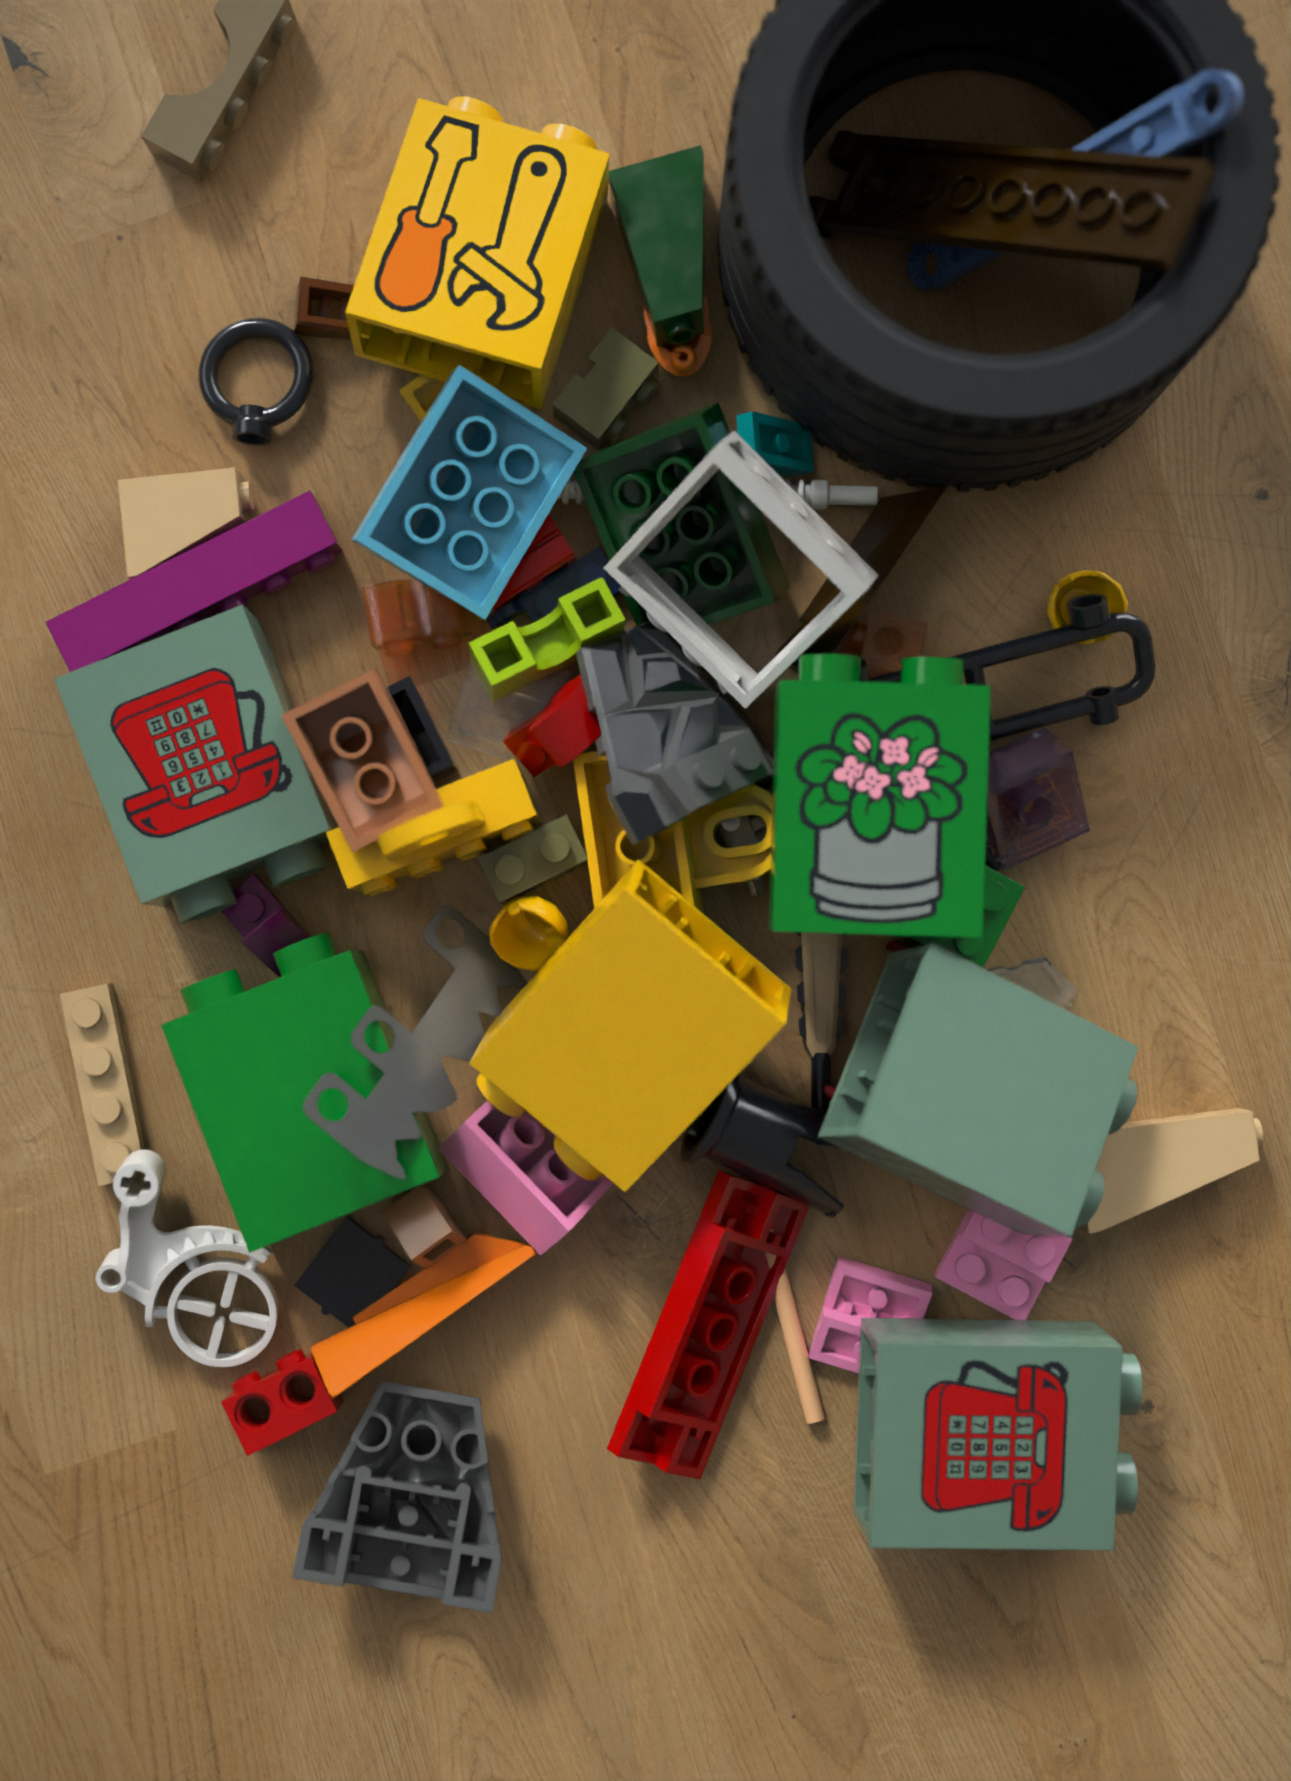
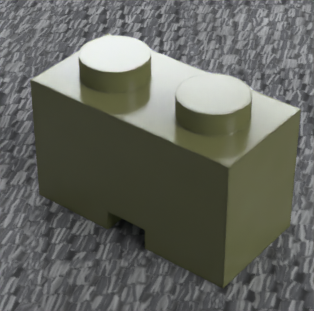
M611 327L588 357L592 365L585 378L583 379L575 373L552 403L554 417L598 451L602 449L607 441L615 444L630 424V420L626 418L637 403L642 406L646 405L660 385V382L656 380L659 362L613 327Z
M567 815L477 858L498 902L502 905L514 897L522 896L588 863L587 855Z

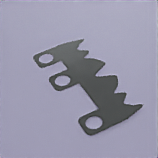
M449 904L442 905L424 929L423 937L425 942L451 964L455 970L414 1031H409L382 1007L373 1006L368 1009L351 1034L353 1047L384 1072V1075L367 1100L336 1074L326 1073L319 1079L303 1104L305 1115L359 1160L399 1179H405V1173L396 1160V1140L419 1139L422 1136L413 1113L436 1112L452 1105L457 1100L456 1092L443 1068L442 1058L452 1057L470 1062L484 1036L479 1013L482 1012L492 1016H499L501 1014L497 987L514 985L523 989L527 985L526 980L518 969L497 955L490 945V938L455 907ZM444 919L456 920L464 930L463 944L457 949H447L437 939V926ZM383 1021L393 1030L394 1044L389 1051L376 1053L367 1046L364 1035L367 1026L371 1022ZM328 1088L340 1090L347 1098L348 1111L339 1121L326 1120L318 1110V1097Z

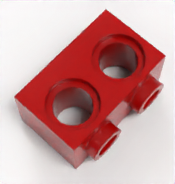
M302 1348L297 1349L275 1361L277 1370L263 1377H260L258 1371L255 1370L230 1384L233 1391L221 1403L247 1456L337 1412L344 1403L341 1394L334 1398L329 1394L312 1352L305 1355ZM297 1375H303L311 1379L315 1386L314 1396L301 1397L296 1394L292 1387V1378ZM250 1398L263 1399L270 1408V1417L267 1419H257L252 1416L248 1409V1400Z

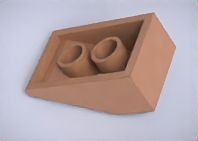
M377 667L281 715L352 852L378 840V836L400 824L444 807L404 719Z

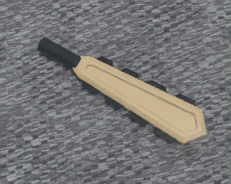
M795 932L801 937V946L795 950L796 968L803 973V981L797 985V1002L804 1006L805 1014L798 1019L799 1035L806 1040V1047L811 1054V1108H829L830 1100L825 1097L823 1088L825 1084L830 1086L831 1054L836 1047V1040L843 1036L844 1020L838 1015V1007L845 1002L846 986L840 981V973L847 968L848 950L842 946V937L846 934Z

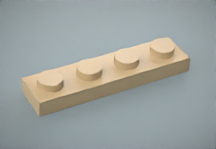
M112 983L59 994L98 1186L113 1183V1179L120 1166L132 1152L141 1149L146 1150ZM141 1171L134 1172L136 1178L146 1175Z

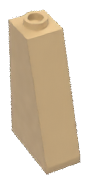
M1234 1108L1125 1123L1118 1131L1107 1135L1095 1169L1104 1178L1103 1197L1093 1217L1079 1228L1089 1234L1101 1232L1260 1161L1258 1148L1263 1147L1264 1135L1259 1119L1254 1118L1253 1111Z

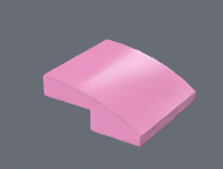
M838 1256L814 1332L809 1358L858 1373L861 1318L924 1319L933 1293L932 1284Z

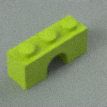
M603 577L558 598V605L552 612L530 625L517 627L514 621L469 642L470 661L492 702H495L577 661L576 652L582 647L623 632L626 619Z

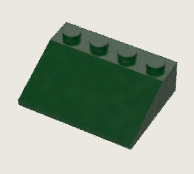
M719 402L661 424L580 460L573 473L609 560L617 554L713 448L730 434ZM720 469L639 555L708 625L775 603L790 587L761 510ZM624 595L636 626L650 621L646 614L647 611L633 597Z

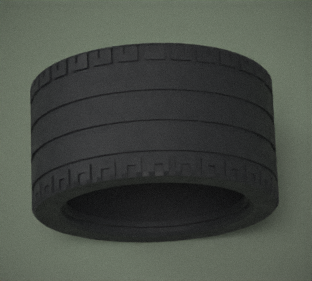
M775 0L774 11H767L762 20L760 31L756 38L752 39L748 48L747 62L742 64L739 81L733 96L721 196L718 256L721 257L719 259V277L723 289L722 296L724 305L730 306L728 319L731 328H734L738 338L737 344L741 353L748 354V366L752 373H756L763 383V390L768 396L774 395L778 400L777 407L783 414L788 413L804 431L808 429L815 436L814 442L821 447L826 445L837 452V457L845 462L850 458L860 463L858 468L868 472L871 469L884 474V479L893 482L896 477L907 480V485L918 487L919 484L935 486L942 484L946 487H957V492H968L970 488H984L985 491L996 490L1000 484L1006 483L1008 487H1014L1024 481L1032 479L1037 481L1046 478L1052 470L1059 473L1068 469L1070 465L1091 457L1098 447L1103 449L1116 437L1125 432L1153 404L1234 309V304L1245 292L1252 273L1257 269L1261 260L1258 253L1267 244L1269 238V223L1275 215L1277 202L1272 198L1280 186V176L1276 174V164L1281 159V145L1277 144L1275 139L1280 132L1279 119L1274 118L1272 113L1275 97L1273 89L1267 88L1266 79L1269 76L1265 64L1259 63L1255 52L1258 46L1254 37L1247 35L1244 29L1246 22L1242 15L1235 13L1227 0ZM954 70L984 71L1026 81L1068 103L1084 116L1098 132L1108 128L1174 87H1180L1193 77L1198 76L1202 71L1219 70L1230 72L1237 77L1243 90L1242 106L1233 122L1173 156L1175 158L1207 160L1214 169L1215 174L1172 271L1141 268L1133 305L1127 314L1110 326L1085 339L1038 353L986 355L955 350L932 343L906 331L885 318L868 304L840 273L818 235L810 213L804 187L803 168L807 160L831 127L850 109L867 97L892 84L934 72ZM1218 84L1210 87L1205 96L1204 106L1209 115H1215L1214 112L1220 110L1218 106L1220 104L1223 105V101H1221V97H1224V94H1221L1223 89L1219 88Z

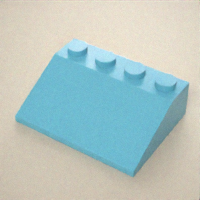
M459 365L449 374L351 541L397 570L486 620L587 448Z

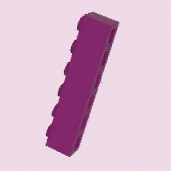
M309 490L45 623L69 671L72 672L240 605L246 608L248 606V599L262 592L267 596L276 594L292 584L290 578L306 570L310 574L325 570L335 563L334 556L342 553L343 550L317 499Z

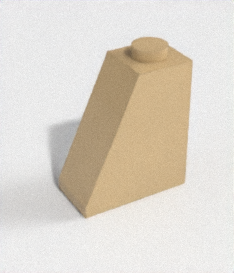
M235 467L117 480L127 577L132 579L247 522V511H254L255 508L251 482H244V478Z

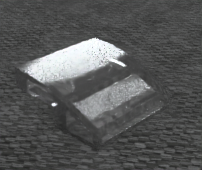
M470 661L445 740L506 761L515 758L516 762L522 765L502 742L510 730L542 711L554 692L568 683L571 672L559 669L492 702Z

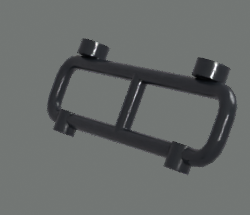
M1086 594L1075 597L1067 603L1070 625L947 658L964 660L963 674L966 685H986L983 668L1105 635L1125 632L1132 639L1136 666L1135 675L1129 683L1115 688L1111 686L1095 687L1088 690L1085 696L992 720L990 710L989 741L1089 715L1092 724L1106 725L1119 719V706L1127 705L1140 699L1150 689L1155 678L1156 663L1152 636L1148 625L1139 616L1127 612L1109 614L1108 600L1105 595ZM861 658L860 682L901 683V670L869 678L866 660Z

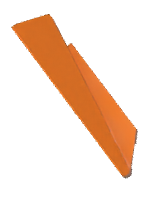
M474 1232L466 1238L465 1242L428 1269L423 1267L354 1315L355 1325L333 1334L310 1347L331 1397H336L529 1260L537 1251L527 1241H514L494 1237L492 1234Z

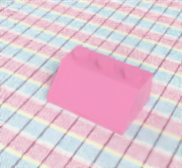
M487 1100L438 1150L541 1256L564 1237L614 1183L603 1174L594 1181L580 1177L568 1168L556 1153L553 1145L556 1135L527 1111L521 1117H511L499 1111Z

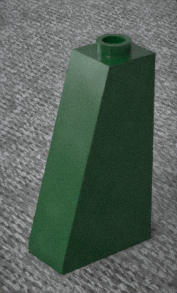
M701 145L609 171L608 184L611 202L657 347L666 344H684L695 336L704 334L705 170L704 154Z

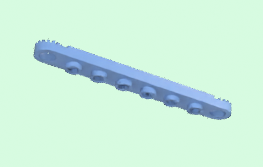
M1219 70L1202 71L1180 87H1174L1071 150L1173 157L1233 122L1242 106V86L1237 77L1230 72ZM1218 84V87L1223 89L1221 90V94H1224V97H1221L1223 105L1220 104L1218 106L1220 110H1216L1214 112L1215 115H1209L1204 106L1205 96L1210 87ZM918 242V244L912 246L913 251L908 253L910 259L906 260V265H909V269L906 271L907 275L911 276L909 278L910 282L915 283V287L925 290H937L944 288L1005 252ZM933 252L934 256H938L935 260L939 261V264H936V267L939 268L934 271L936 275L929 277L926 271V259Z

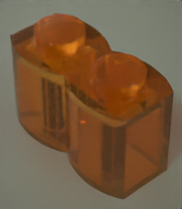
M415 579L389 581L362 587L371 645L376 650H384L385 656L392 657L413 653V645L424 642H432L435 649L455 647L462 644L461 637L472 635L468 610Z

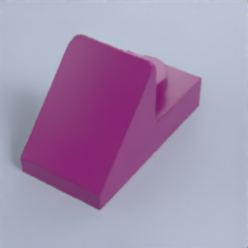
M252 874L233 890L237 903L221 912L244 937L241 941L243 945L278 977H281L273 953L311 936L259 876Z

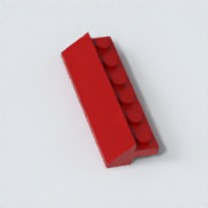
M718 1170L607 1450L620 1458L654 1464L665 1473L701 1480L776 1292L779 1279L784 1272L810 1206L742 1175L736 1176ZM765 1252L776 1255L775 1262L771 1268H769Z

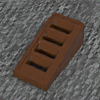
M300 276L296 293L293 330L297 334L305 336L351 339L345 312L354 285ZM312 299L321 300L320 317L311 316ZM332 301H341L339 320L330 319Z

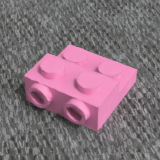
M968 1209L934 1276L1015 1320H1026L1046 1281L1048 1283L1051 1282L1073 1239L1065 1236L1021 1234Z

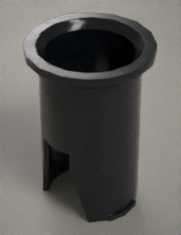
M739 1073L686 1128L680 1153L683 1162L693 1164L701 1158L709 1159L822 1211L829 1218H835L844 1209V1204L804 1172L794 1168L787 1162L799 1136L815 1144L839 1148L818 1138L826 1116L825 1114L743 1077Z

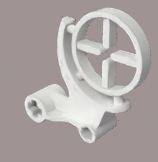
M141 1149L132 1152L126 1157L113 1179L115 1195L122 1202L119 1212L120 1248L110 1251L96 1274L97 1285L105 1292L114 1293L121 1291L144 1304L146 1327H155L156 1319H167L170 1334L177 1346L188 1357L201 1364L213 1367H232L253 1359L262 1352L271 1340L278 1320L279 1305L275 1289L266 1275L257 1268L260 1262L264 1264L268 1259L272 1249L265 1246L249 1253L240 1231L220 1226H192L173 1232L157 1230L153 1224V1217L162 1183L166 1177V1165L164 1160L151 1150ZM135 1171H141L146 1174L144 1181H146L145 1185H140L134 1181L136 1175H134ZM211 1251H232L248 1255L249 1258L247 1261L230 1257H218L199 1262L196 1255ZM185 1262L189 1270L177 1282L170 1296L168 1306H157L158 1293L162 1282L174 1268ZM219 1270L229 1271L220 1302L223 1308H228L231 1304L239 1274L249 1278L263 1292L268 1303L269 1316L239 1308L232 1309L229 1316L230 1321L233 1323L265 1331L260 1339L250 1347L234 1353H217L226 1319L223 1316H219L216 1319L207 1350L196 1345L183 1331L178 1319L177 1309L209 1317L213 1316L217 1309L215 1302L180 1294L190 1281L204 1273Z

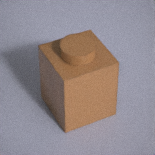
M424 1184L396 1194L391 1201L392 1205L381 1212L411 1261L426 1269L466 1241L465 1236L438 1194Z

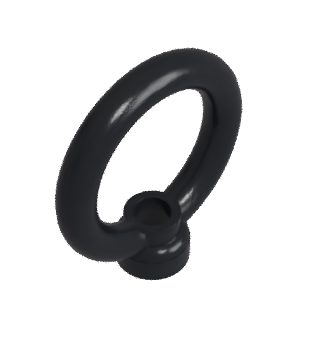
M248 318L226 326L208 343L199 364V385L206 404L220 419L233 425L232 438L235 441L248 445L269 444L272 438V427L287 421L300 410L307 400L313 384V361L305 342L287 325L268 318ZM260 337L278 342L288 351L294 365V379L288 393L278 403L268 408L252 404L237 407L232 404L222 393L218 382V370L224 355L235 344L249 338Z

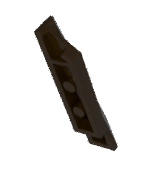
M938 484L930 489L880 499L849 545L879 576L801 655L836 653L946 490V486ZM829 578L826 579L799 621L803 623L802 626L784 643L775 656L841 592ZM799 657L788 667L798 675Z

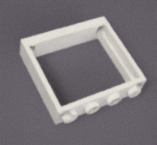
M735 431L722 439L604 567L621 585L618 590L626 596L633 597L647 611L646 614L650 622L659 630L668 632L682 646V651L687 659L696 666L704 667L717 680L720 691L723 694L728 691L745 709L826 631L879 576ZM719 469L841 590L758 674L639 556Z

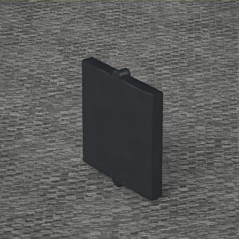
M347 1216L294 1286L322 1307V1314L328 1315L330 1313L344 1325L350 1327L356 1324L353 1316L394 1289L411 1265L384 1245V1238L382 1236L375 1238Z

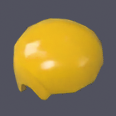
M1091 570L1070 573L1060 578L1048 595L1046 614L1052 628L1070 625L1067 603L1081 595L1103 594L1108 600L1109 614L1127 612L1128 601L1121 584L1105 573ZM1116 633L1079 642L1077 644L1084 645L1093 644L1097 642H1104L1111 639Z
M537 895L517 896L510 899L501 907L489 928L490 945L497 955L516 968L531 971L540 970L568 939L569 933L567 920L558 907Z

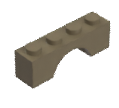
M219 0L213 12L222 32L229 39V55L226 66L217 80L200 92L182 96L164 95L141 135L153 156L200 182H203L209 170L214 171L219 166L225 152V141L233 128L238 129L243 124L249 109L248 101L256 87L261 88L267 82L272 70V59L280 45L286 46L293 36L296 27V17L289 0Z

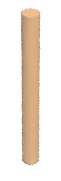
M765 1252L769 1268H771L775 1262L776 1255ZM785 1267L773 1298L807 1424H812L824 1420L825 1415Z

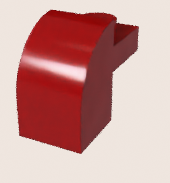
M581 674L558 688L542 711L510 730L502 741L533 777L556 764L560 768L565 766L601 735L597 714L588 710Z

